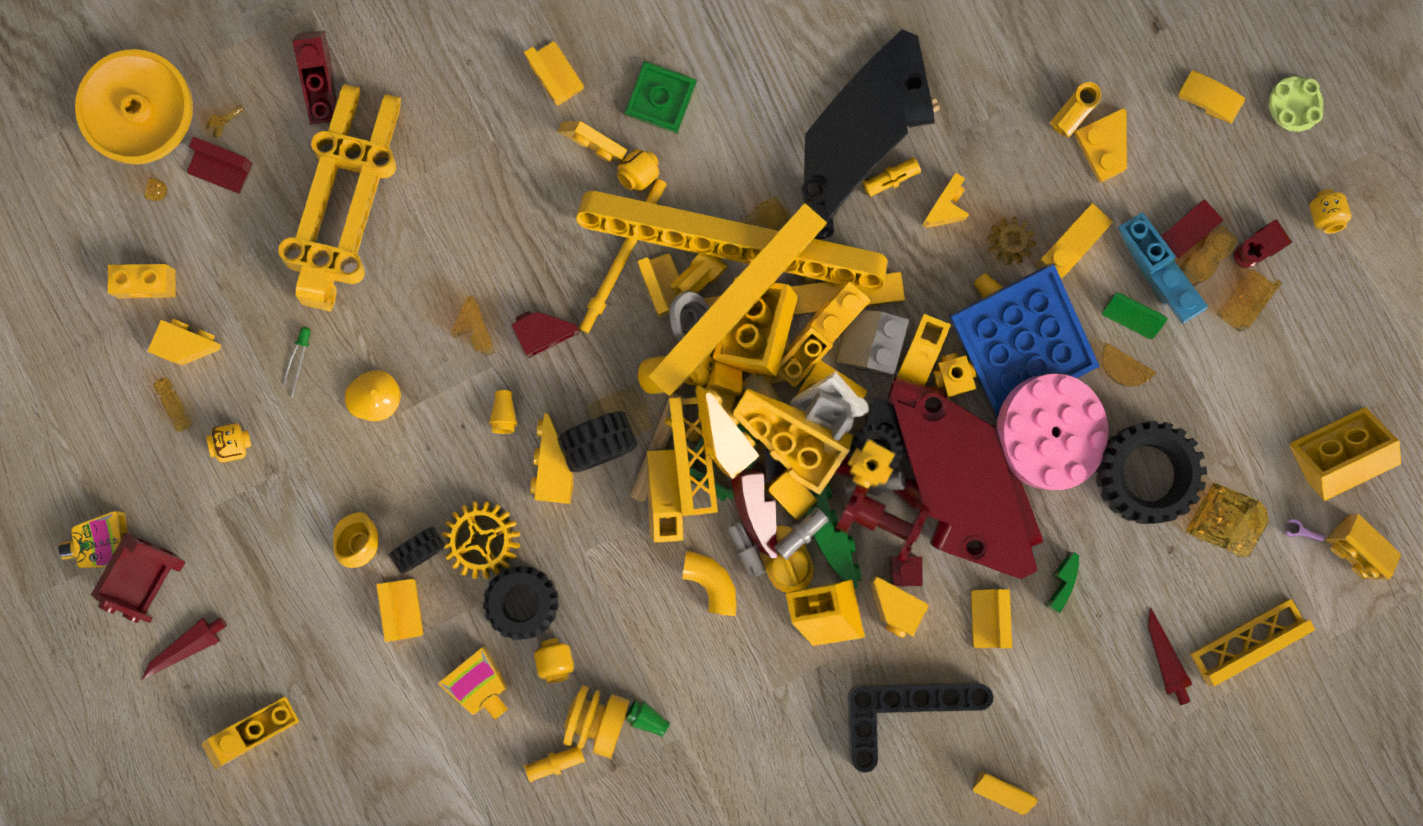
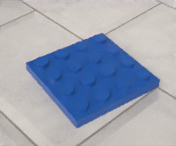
M1052 263L948 315L969 361L976 370L977 379L996 418H998L1002 404L1009 393L1021 382L1031 377L1046 374H1064L1077 379L1100 367L1057 269Z

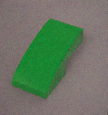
M1069 552L1052 575L1062 582L1045 605L1055 613H1061L1075 585L1079 567V555L1075 552Z

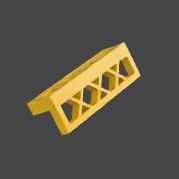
M681 397L669 398L682 515L685 517L718 513L712 459L706 450V461L700 457V454L705 449V444L696 454L687 447L686 439L693 430L703 437V432L696 427L701 421L700 417L694 424H691L683 417L682 406L698 404L697 397L681 399ZM684 423L691 427L686 434ZM688 452L694 456L690 462L688 460ZM696 459L707 466V474L701 482H698L690 475L689 468ZM707 479L709 482V490L705 486H703L704 482ZM691 480L698 485L693 492ZM700 488L710 495L711 507L694 509L693 496Z
M1287 599L1190 653V656L1205 683L1216 686L1316 629L1311 620L1303 619L1293 600ZM1288 608L1296 622L1287 627L1277 625L1279 612ZM1272 617L1271 622L1265 621L1266 619ZM1259 623L1269 626L1267 637L1262 641L1251 638L1254 626ZM1275 628L1281 629L1280 631L1274 633ZM1247 631L1246 637H1245V636H1242V635H1239V634H1241V633ZM1234 637L1244 640L1242 652L1236 655L1226 652L1229 640ZM1250 642L1256 643L1249 647ZM1222 644L1221 650L1214 649ZM1209 651L1219 653L1217 666L1207 671L1200 656ZM1225 655L1231 657L1224 661Z

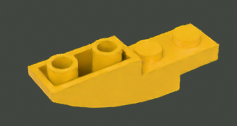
M848 280L831 300L828 299L784 352L778 374L795 388L833 347V342L867 306L871 298L853 282Z

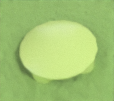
M1292 76L1282 79L1274 86L1269 96V109L1272 118L1279 126L1288 131L1301 132L1310 129L1321 121L1324 101L1318 82L1314 79Z

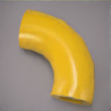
M686 550L682 579L697 582L705 589L708 595V613L736 616V588L728 571L714 558Z

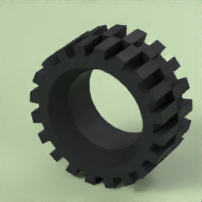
M1158 421L1139 423L1117 432L1118 435L1108 440V446L1096 472H1100L1101 479H1096L1097 487H1103L1102 499L1104 502L1109 501L1112 504L1109 508L1114 513L1123 514L1122 518L1125 520H1134L1139 524L1170 522L1178 519L1177 516L1185 515L1191 511L1189 506L1197 504L1201 498L1197 493L1205 489L1206 482L1201 481V476L1207 475V466L1201 467L1199 460L1205 459L1202 451H1195L1194 446L1198 443L1194 438L1187 439L1185 437L1187 432L1182 428L1173 429V424L1164 422L1159 424L1157 423ZM1140 446H1152L1164 452L1170 459L1174 469V480L1169 492L1154 502L1136 497L1128 489L1124 480L1126 459L1132 451Z

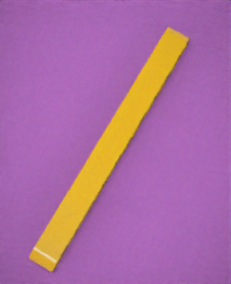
M587 191L583 194L576 216L577 223L586 229L750 264L779 232L777 230L598 191ZM813 239L784 272L842 285L850 280L860 289L875 291L884 286L888 260L883 254Z

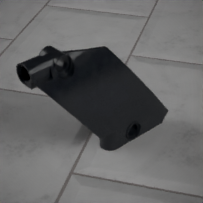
M901 29L848 82L806 132L804 183L802 185L803 204L808 205L827 222L814 239H825L834 234L833 217L837 214L840 206L869 173L908 134V128L935 124L933 105L918 35ZM812 195H820L816 198L811 197Z

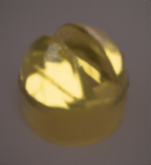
M150 177L146 185L144 199L150 201L163 200L167 195L165 183L162 180Z

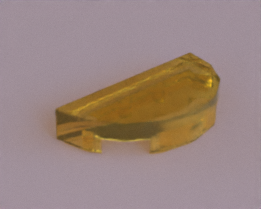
M1109 343L1105 344L1102 352V366L1107 376L1115 383L1125 387L1139 386L1149 381L1157 373Z

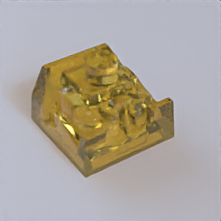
M1213 482L1185 532L1200 542L1204 541L1220 547L1237 557H1249L1270 521L1267 508L1260 500Z

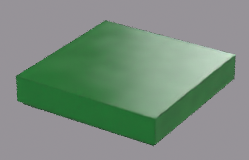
M644 61L624 114L633 119L678 134L697 80Z

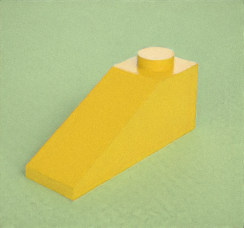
M1092 203L1039 259L1035 266L1040 269L1052 263L1062 279L1108 229L1113 221Z

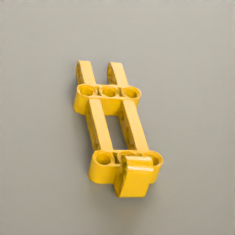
M343 84L329 130L318 132L312 138L311 146L319 163L296 238L289 237L284 239L278 248L279 255L284 264L289 269L300 272L296 285V297L301 305L329 312L334 307L337 295L334 281L356 284L365 276L364 265L357 255L379 180L380 178L391 177L395 173L397 166L389 146L401 108V97L385 94L370 141L350 137L349 133L359 103L360 88L349 84ZM326 144L333 145L332 149L327 152L320 151ZM353 151L361 152L357 158H348V155ZM379 158L389 159L384 165L375 164ZM340 168L360 173L339 246L336 248L316 243L336 175ZM292 250H301L298 257L294 259L288 258V254ZM319 257H329L325 265H316ZM347 264H357L353 272L343 271Z

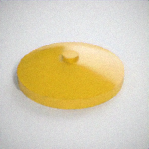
M123 50L99 60L86 73L77 91L75 114L82 135L99 153L113 161L124 164H145L166 156L180 144L192 120L193 100L185 78L168 60L145 50Z

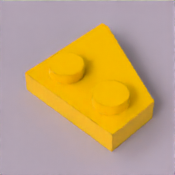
M1125 108L1093 122L1074 133L1099 183L1127 169V111Z

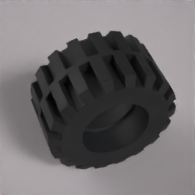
M619 411L596 417L563 432L557 439L570 472H582L602 465L631 452L638 445L625 412Z
M518 566L501 571L489 582V587L484 593L485 602H483V609L485 608L486 610L485 617L487 621H490L491 627L495 631L500 632V635L512 638L513 640L530 639L546 631L555 620L556 612L559 608V596L555 590L554 583L545 573L532 567ZM518 585L530 587L538 597L536 613L526 620L512 618L505 608L506 594L510 589Z

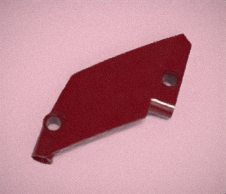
M896 375L891 385L887 402L895 407L924 507L930 510L929 517L938 520L930 544L943 552L1019 579H1024L1038 571L996 428L945 397L944 392L940 388L935 386L927 387ZM929 397H937L941 400L940 404L934 408L926 406L925 401ZM974 539L982 542L977 548L967 546L968 542Z

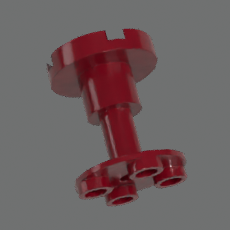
M857 484L836 529L846 534L852 522L873 532L877 526L904 540L897 559L905 563L911 552V546L917 541L930 510L921 507L911 524L884 511L886 505L867 496L868 489Z

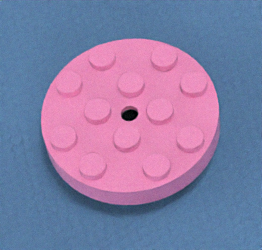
M1064 374L1034 376L1017 385L1002 404L996 428L1007 468L1023 483L1042 490H1065L1086 481L1097 470L1102 461L1104 451L1107 448L1109 434L1107 416L1097 395L1082 381Z

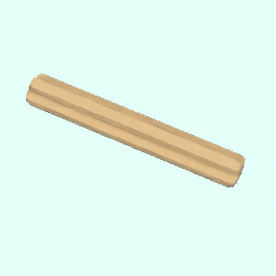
M674 393L671 397L669 396V398L681 397V399H685V397ZM669 399L648 451L665 450L673 432L672 427L664 424L666 417L671 419ZM647 454L631 492V497L641 502H644L648 495Z

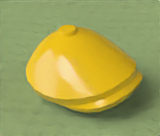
M372 370L360 375L350 383L345 392V404L350 414L369 421L387 419L397 410L401 400V390L398 383L390 374L381 370Z
M356 512L350 514L336 524L333 531V551L335 558L342 566L347 568L361 567L371 561L376 555L379 543L378 531L374 522L369 519L366 513Z

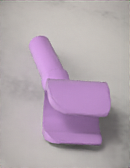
M1295 519L1287 521L1297 526V532L1293 534L1284 531L1286 536L1296 537L1300 535L1319 541L1324 540L1325 536L1323 534L1304 528L1300 521Z

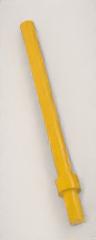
M657 179L645 202L657 204L667 183ZM625 239L595 298L591 297L586 307L588 311L578 328L582 332L589 334L597 316L602 315L607 306L605 301L637 242L636 239Z

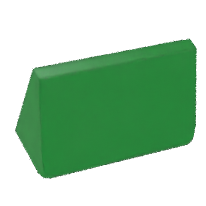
M1119 292L1110 296L1102 312L1104 317L1148 339H1153L1168 320L1167 316Z

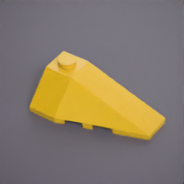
M746 390L733 411V415L756 439H760L770 450V455L775 460L778 459L789 470L788 474L795 481L819 495L850 450L853 435L844 432L840 440L837 441L833 439L831 429L807 420L804 411L753 390Z

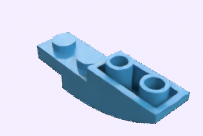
M1143 212L1118 227L1125 244L1146 280L1163 305L1167 304L1181 324L1186 323L1207 309L1208 305L1174 261L1176 256Z

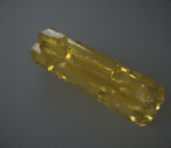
M168 377L161 378L154 383V388L158 395L161 394L160 400L170 419H174L172 423L176 431L187 430L192 426V422L188 414H184L186 410L175 390L172 391L173 385Z

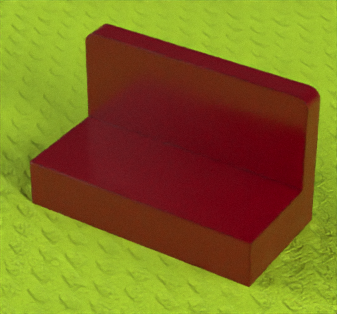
M193 137L189 148L195 153L187 173L240 194L253 163L244 156Z

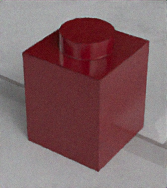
M889 557L890 584L894 586H923L922 557H908L905 563L898 560L897 557Z

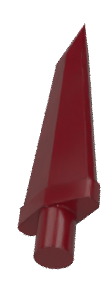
M1150 606L1147 627L1164 682V689L1167 695L1175 692L1179 705L1187 704L1191 700L1186 688L1193 684Z
M219 617L210 624L204 618L197 621L194 626L149 662L142 680L220 642L216 633L227 627L225 620Z

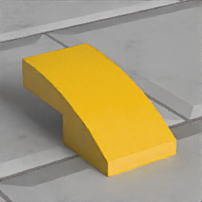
M1194 70L1191 71L1178 93L1180 99L1205 109L1206 114L1230 124L1234 121L1245 101V97Z

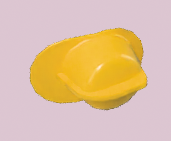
M776 526L777 544L793 530L791 527ZM805 544L797 549L787 561L778 551L777 558H770L759 551L770 581L780 591L790 593L806 588L811 582L814 568Z

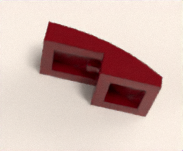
M1203 199L1161 237L1176 258L1179 259L1219 225L1223 219L1206 199Z

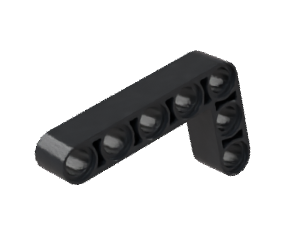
M978 682L854 686L848 693L850 762L859 772L867 773L875 769L878 763L877 713L986 710L993 703V692L988 686ZM982 688L985 692V699L980 704H974L971 695L974 690ZM953 689L956 693V700L952 704H944L942 700L944 691ZM891 690L896 691L898 694L897 703L893 706L885 705L883 700L885 693ZM918 690H925L927 693V700L923 705H915L913 702V695ZM860 691H866L869 694V702L863 707L857 706L854 702L855 695ZM860 721H867L870 724V731L865 736H859L855 732V726ZM863 750L869 751L871 753L870 762L866 765L857 764V754Z

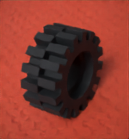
M871 424L865 426L853 436L849 450V460L856 449L862 451L868 440H879L884 443L886 450L895 454L889 464V467L894 470L902 458L901 451L903 449L900 444V438L895 435L894 430L887 428L885 425ZM866 463L867 469L874 471L873 463Z
M430 527L399 545V547L389 553V556L402 575L443 550L445 544L435 528Z

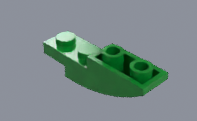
M828 482L820 495L812 491L813 496L818 501L815 503V507L810 508L805 514L807 517L818 507L829 519V522L824 524L813 535V538L822 556L842 581L852 580L854 588H858L857 581H862L859 564H853L851 553L856 552L852 535L847 536V533L834 531V527L838 524L835 509L830 510L828 498H832L830 482Z

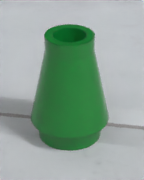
M635 700L625 716V721L630 723V727L650 732L660 737L664 736L670 725L668 720L664 719L645 701L639 702Z

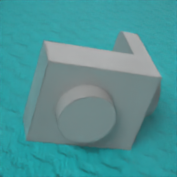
M820 390L805 411V418L807 420L831 429L833 439L837 441L840 440L844 432H849L854 421L850 403Z

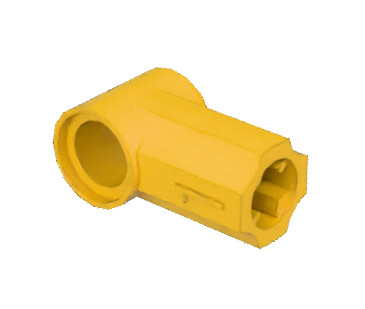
M1093 82L1082 83L1050 121L1049 124L1060 135L1069 138L1099 103L1102 94L1099 86ZM1080 92H1089L1093 97V102L1084 103L1080 99Z
M699 253L690 263L691 266L674 280L671 288L677 296L685 291H693L698 294L708 283L712 284L725 272L728 265L721 258Z

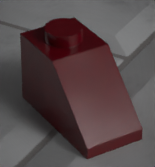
M527 311L515 318L517 322L511 324L528 358L580 333L576 324L540 312L532 314L531 311Z

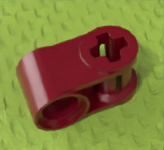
M1275 219L1240 244L1234 251V260L1242 268H1251L1293 242L1279 221ZM1252 250L1254 254L1249 256L1247 251Z

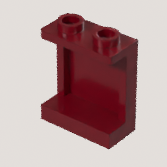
M125 533L94 587L91 596L99 602L98 607L108 613L114 614L115 611L123 613V617L132 622L138 623L139 620L150 623L153 617L147 611L169 571L174 569L180 572L185 561L170 550Z

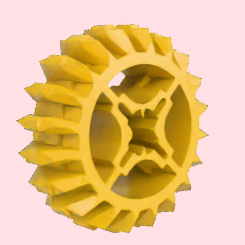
M477 501L472 503L473 511H470L467 505H462L463 516L454 511L452 515L457 522L446 521L445 523L447 527L453 528L452 532H442V537L450 538V543H444L445 547L443 549H452V552L445 555V558L450 560L456 557L457 559L452 564V568L457 569L464 565L461 570V575L466 576L470 569H473V579H478L480 570H482L484 579L490 578L489 569H492L497 576L501 572L498 567L499 564L508 569L510 564L505 560L506 557L511 559L517 558L515 553L510 552L511 547L520 548V543L512 542V537H519L520 532L510 531V528L515 527L517 522L513 520L506 523L505 521L509 518L510 512L506 511L499 516L501 506L496 504L493 510L490 511V502L488 501L484 502L482 510H480V505ZM488 516L494 519L500 526L486 531L477 523L475 517ZM467 522L470 537L463 545L459 546V534ZM477 532L481 535H491L488 537V541H484L487 543L485 548L482 545H472L475 543L474 539H478L475 537L478 534ZM504 534L503 549L499 556L495 558L492 543L496 538ZM472 550H478L485 557L487 564L479 565L472 563L463 554Z

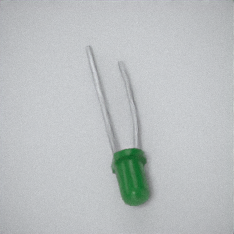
M305 326L301 327L298 339L295 341L297 346L290 358L283 386H285L288 371L298 346H304L291 397L294 395L305 349L309 347L308 341L311 330Z

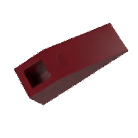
M325 30L296 34L292 43L310 125L331 122L337 103L331 57Z

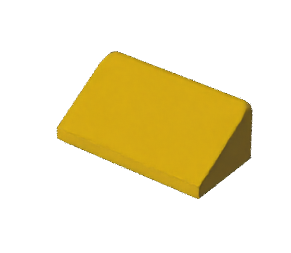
M984 771L979 772L972 788L973 792L1022 815L1027 814L1038 801L1034 795Z

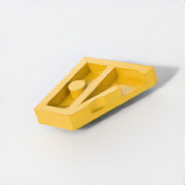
M581 121L561 122L557 130L558 133L572 139L576 144L592 149L599 158L607 162L622 160L627 152V149Z

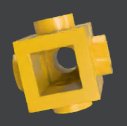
M957 353L941 357L942 362L935 366L936 371L933 372V379L936 387L942 389L945 397H954L976 389L973 379L977 377L976 370L972 363L968 362L966 355L958 357ZM952 371L957 373V378L952 376Z
M868 440L862 451L856 449L848 462L852 466L849 473L854 476L853 481L866 489L870 485L873 487L878 486L879 482L885 484L893 470L889 467V464L895 454ZM867 462L873 463L874 471L867 469Z

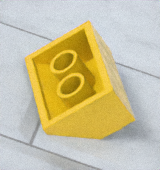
M773 283L716 346L713 359L750 374L777 378L798 296L788 284Z
M1367 407L1289 443L1308 484L1324 501L1401 464L1399 439Z

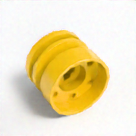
M582 685L579 693L571 703L565 721L563 744L571 746L575 734L581 735L578 749L582 750L588 738L594 739L593 754L611 759L630 699L612 694L606 705L600 704L601 690L596 689L592 701L586 699L590 687Z

